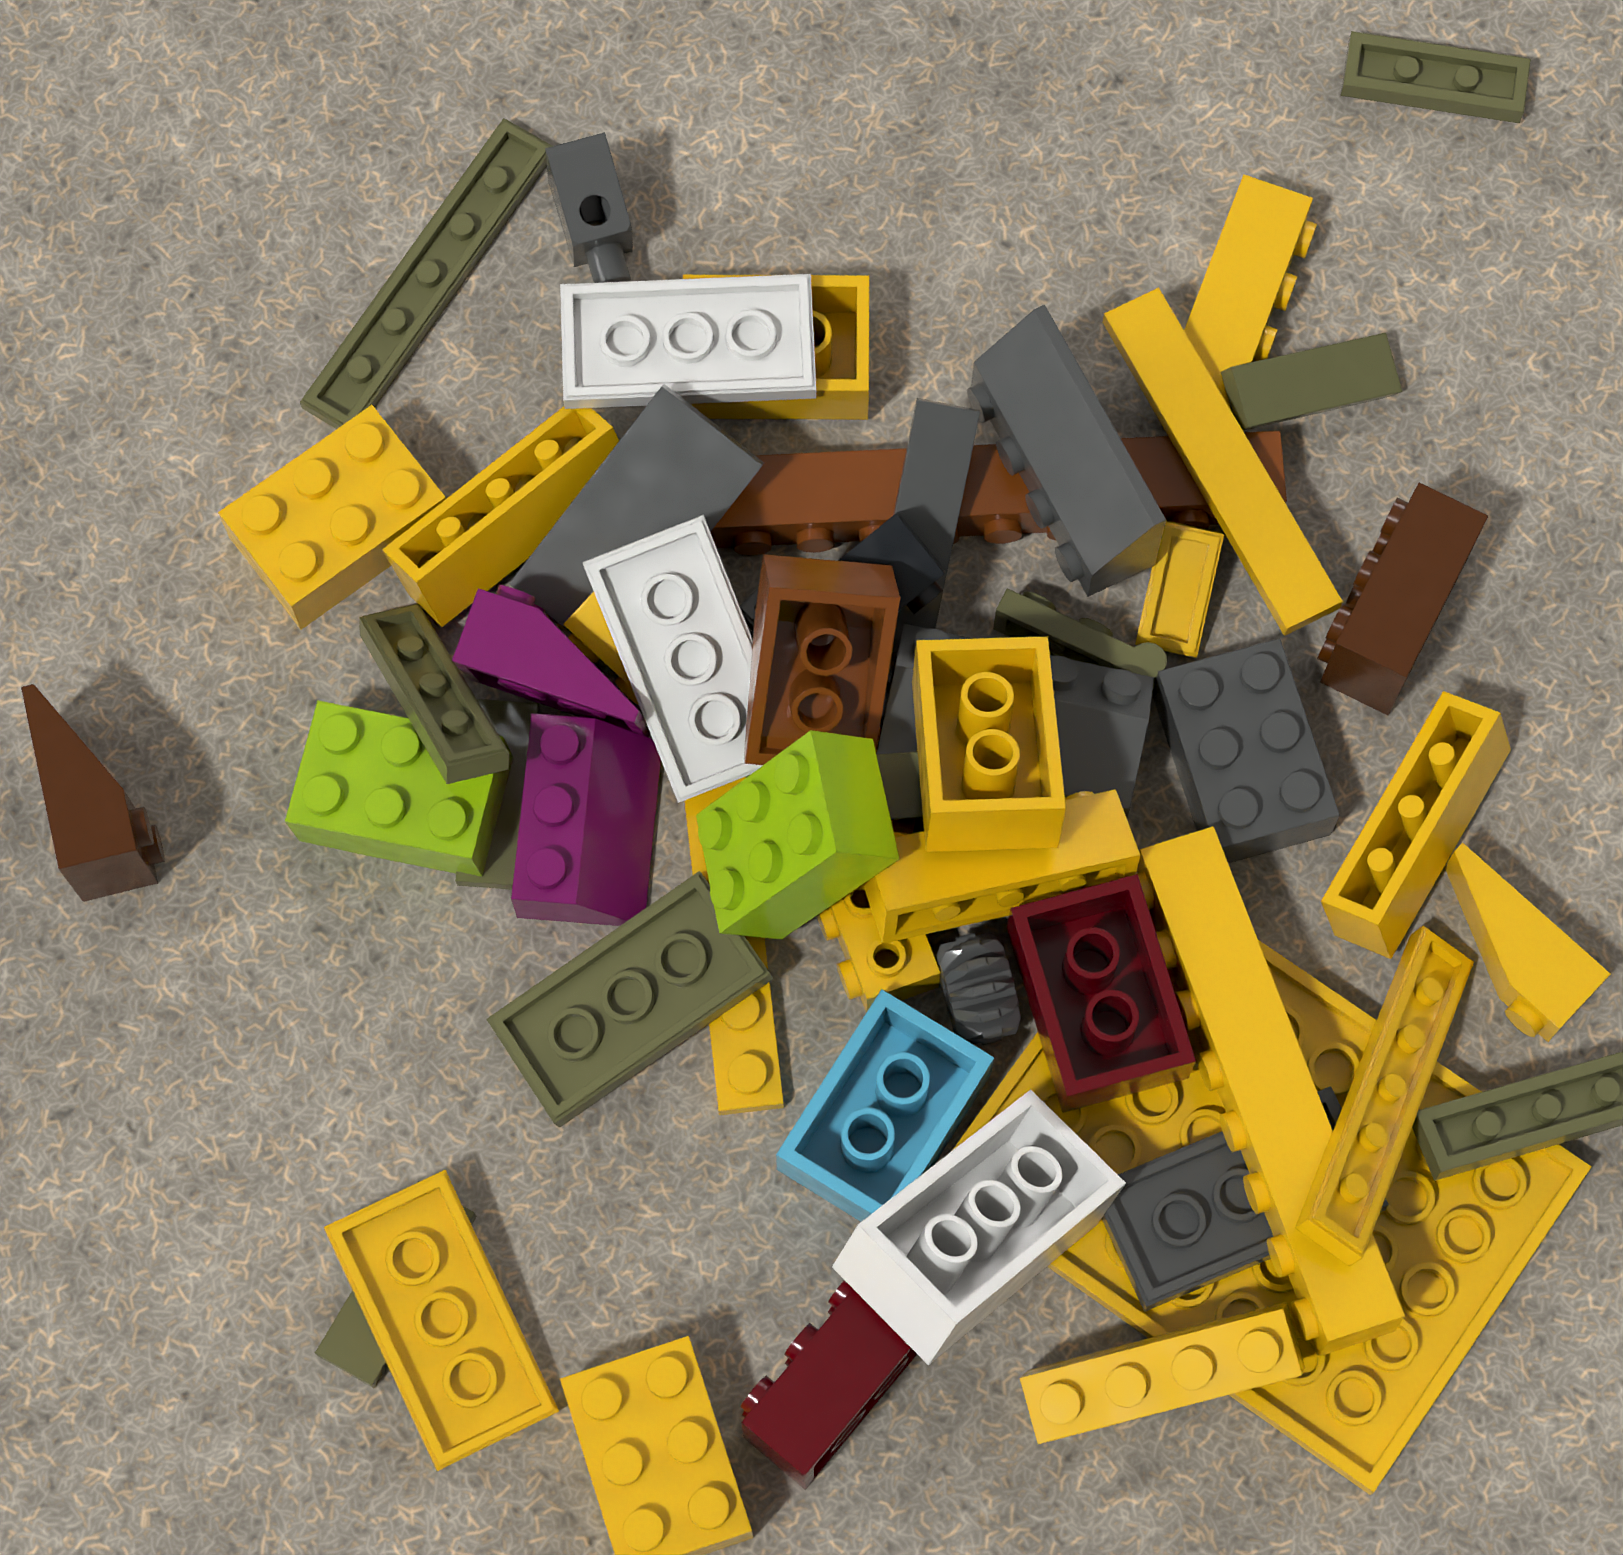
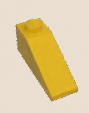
M1462 842L1448 860L1445 870L1497 995L1508 1006L1505 1014L1510 1022L1522 1033L1530 1037H1535L1539 1034L1549 1042L1611 973Z

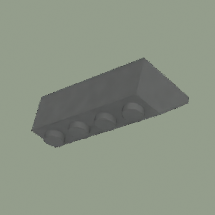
M1042 305L1031 311L974 361L972 384L967 389V394L972 408L980 411L979 420L982 423L990 420L1000 440L996 441V447L1004 467L1012 476L1019 473L1028 488L1029 493L1025 495V499L1034 521L1041 529L1049 526L1059 545L1055 547V555L1065 577L1070 582L1078 579L1087 597L1155 565L1166 519L1047 307Z
M903 624L876 754L918 752L912 690L916 640L974 638L950 634L938 629ZM1050 655L1065 798L1081 791H1090L1096 794L1116 789L1127 818L1149 722L1154 677L1132 673L1123 669H1113L1071 660L1063 656Z

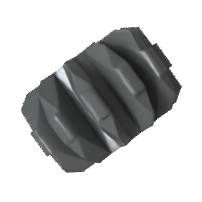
M991 932L977 936L975 933L955 937L956 941L941 944L936 962L941 973L940 984L953 1032L973 1045L981 1043L982 1046L1002 1041V1037L1016 1034L1021 1020L1018 1007L1019 1000L1009 961L1006 958L1004 946L1000 943V940Z

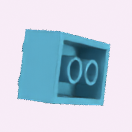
M881 989L777 1152V1170L862 1222L935 1165L989 1079L994 1057Z

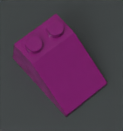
M499 585L496 594L478 588L452 662L471 681L577 717L596 718L649 738L650 731L640 711L543 613L544 609L534 604L535 597L504 585Z

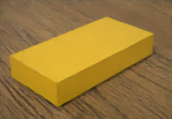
M1166 521L1156 563L1151 568L1135 645L1150 642L1157 644L1163 651L1197 658L1224 533Z

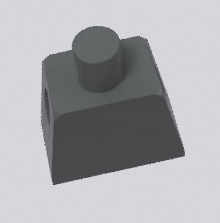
M605 132L545 148L548 183L574 267L588 264L594 283L630 281L631 277L624 254L633 251V232ZM592 221L603 222L599 226H591L587 223Z

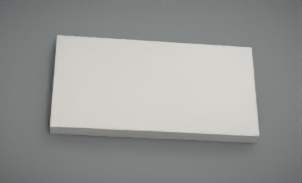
M811 274L560 284L563 401L565 409L647 406L664 384L689 404L816 398Z
M704 514L584 561L583 566L678 803L751 775L763 766L744 763L753 638Z

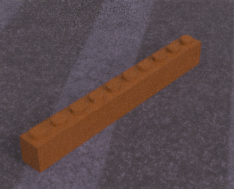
M1244 432L1286 503L1281 432ZM1168 436L1120 438L1166 521L1203 529H1209V525L1219 524ZM996 444L973 445L953 544L957 543L959 537L984 536L987 542L1005 544L1015 542L1022 537V534L1047 533L1049 539L1056 540L1049 526L1041 529L1034 521L1025 499V495L1029 493V490L1019 473L1013 476L1008 473L1000 459ZM906 448L755 455L764 464L712 529L711 534L716 547H734L736 553L751 556L765 554L771 551L773 545L797 544V549L800 551L816 553L832 549L836 542L859 541L860 543L893 516Z

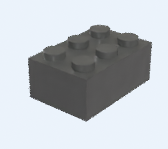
M1280 638L1158 671L1152 696L1196 831L1214 826L1228 863L1331 835L1340 814Z

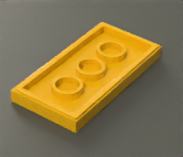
M446 1170L324 1227L328 1240L436 1472L559 1412Z

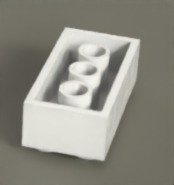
M1030 1089L860 1222L832 1268L927 1365H930L1094 1228L1123 1189L1126 1182Z

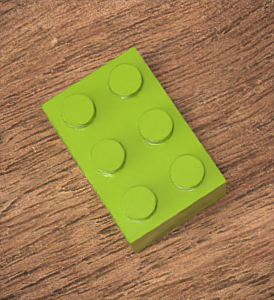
M317 700L285 823L301 842L455 874L458 871L482 877L513 755L504 737L500 736L509 751V770L446 784L408 718Z
M810 730L696 815L699 841L703 848L710 883V897L714 905L720 934L783 939L899 860L874 741L869 738Z

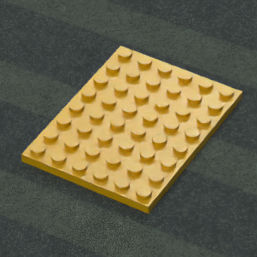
M1258 940L1316 1090L1318 1092L1331 1086L1342 1108L1377 1020ZM1169 969L1168 973L1174 992H1179L1180 990L1173 971ZM1195 1029L1187 1031L1196 1063L1188 1079L1062 1113L1037 1032L953 1150L1030 1089L1117 1175L1222 1132L1220 1114L1226 1113L1218 1090L1209 1091L1203 1082L1197 1063V1053L1203 1052ZM1436 1062L1419 1110L1477 1094L1481 1091L1439 1062ZM1411 1129L1386 1195L1389 1205L1385 1211L1379 1214L1372 1232L1405 1317L1395 1332L1322 1356L1318 1355L1313 1339L1304 1341L1300 1336L1291 1310V1302L1297 1300L1288 1275L1278 1276L1271 1259L1145 1312L1102 1219L1094 1228L1047 1267L1147 1338L1287 1302L1305 1365L1303 1375L1230 1394L1229 1396L1371 1495L1375 1492L1591 1169V1166L1558 1144L1434 1181L1414 1131Z

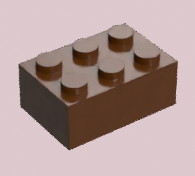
M1420 482L1409 502L1397 497L1381 528V534L1373 550L1369 551L1355 578L1354 586L1345 605H1341L1325 637L1326 641L1317 657L1318 660L1327 663L1320 683L1388 716L1470 556L1488 515Z

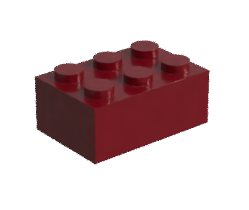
M1138 874L1010 908L1007 924L1008 934L1062 1113L1189 1078L1196 1059Z
M845 1280L839 1285L828 1301L831 1305L828 1311L830 1317L819 1330L809 1323L786 1350L784 1355L788 1359L785 1364L788 1367L775 1382L767 1375L764 1376L740 1406L744 1410L742 1413L744 1419L741 1422L744 1439L804 1490L807 1489L917 1356V1353Z

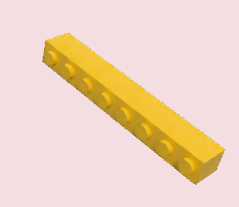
M1214 826L1140 849V859L1136 874H1138L1148 909L1157 929L1156 934L1167 970L1172 969L1180 990L1175 995L1186 1031L1195 1029L1203 1052L1197 1053L1199 1071L1206 1088L1209 1091L1218 1090L1226 1113L1220 1114L1223 1135L1232 1152L1241 1150L1250 1173L1243 1176L1245 1192L1254 1213L1260 1214L1264 1212L1272 1231L1273 1237L1267 1239L1268 1252L1278 1276L1288 1275L1297 1297V1300L1291 1302V1310L1300 1336L1304 1341L1313 1339L1318 1355L1322 1356L1395 1332L1405 1315L1373 1233L1363 1258L1348 1266L1295 1229L1333 1131Z

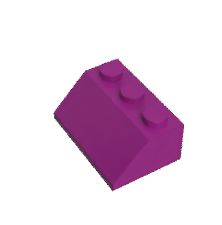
M531 714L511 896L517 918L621 926L647 908L661 758L653 739L596 718Z

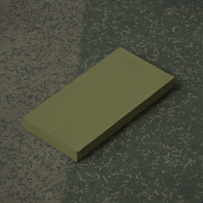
M698 871L486 1020L553 1123L560 1128L774 978L745 936L719 933L715 909L710 897V884L703 874Z

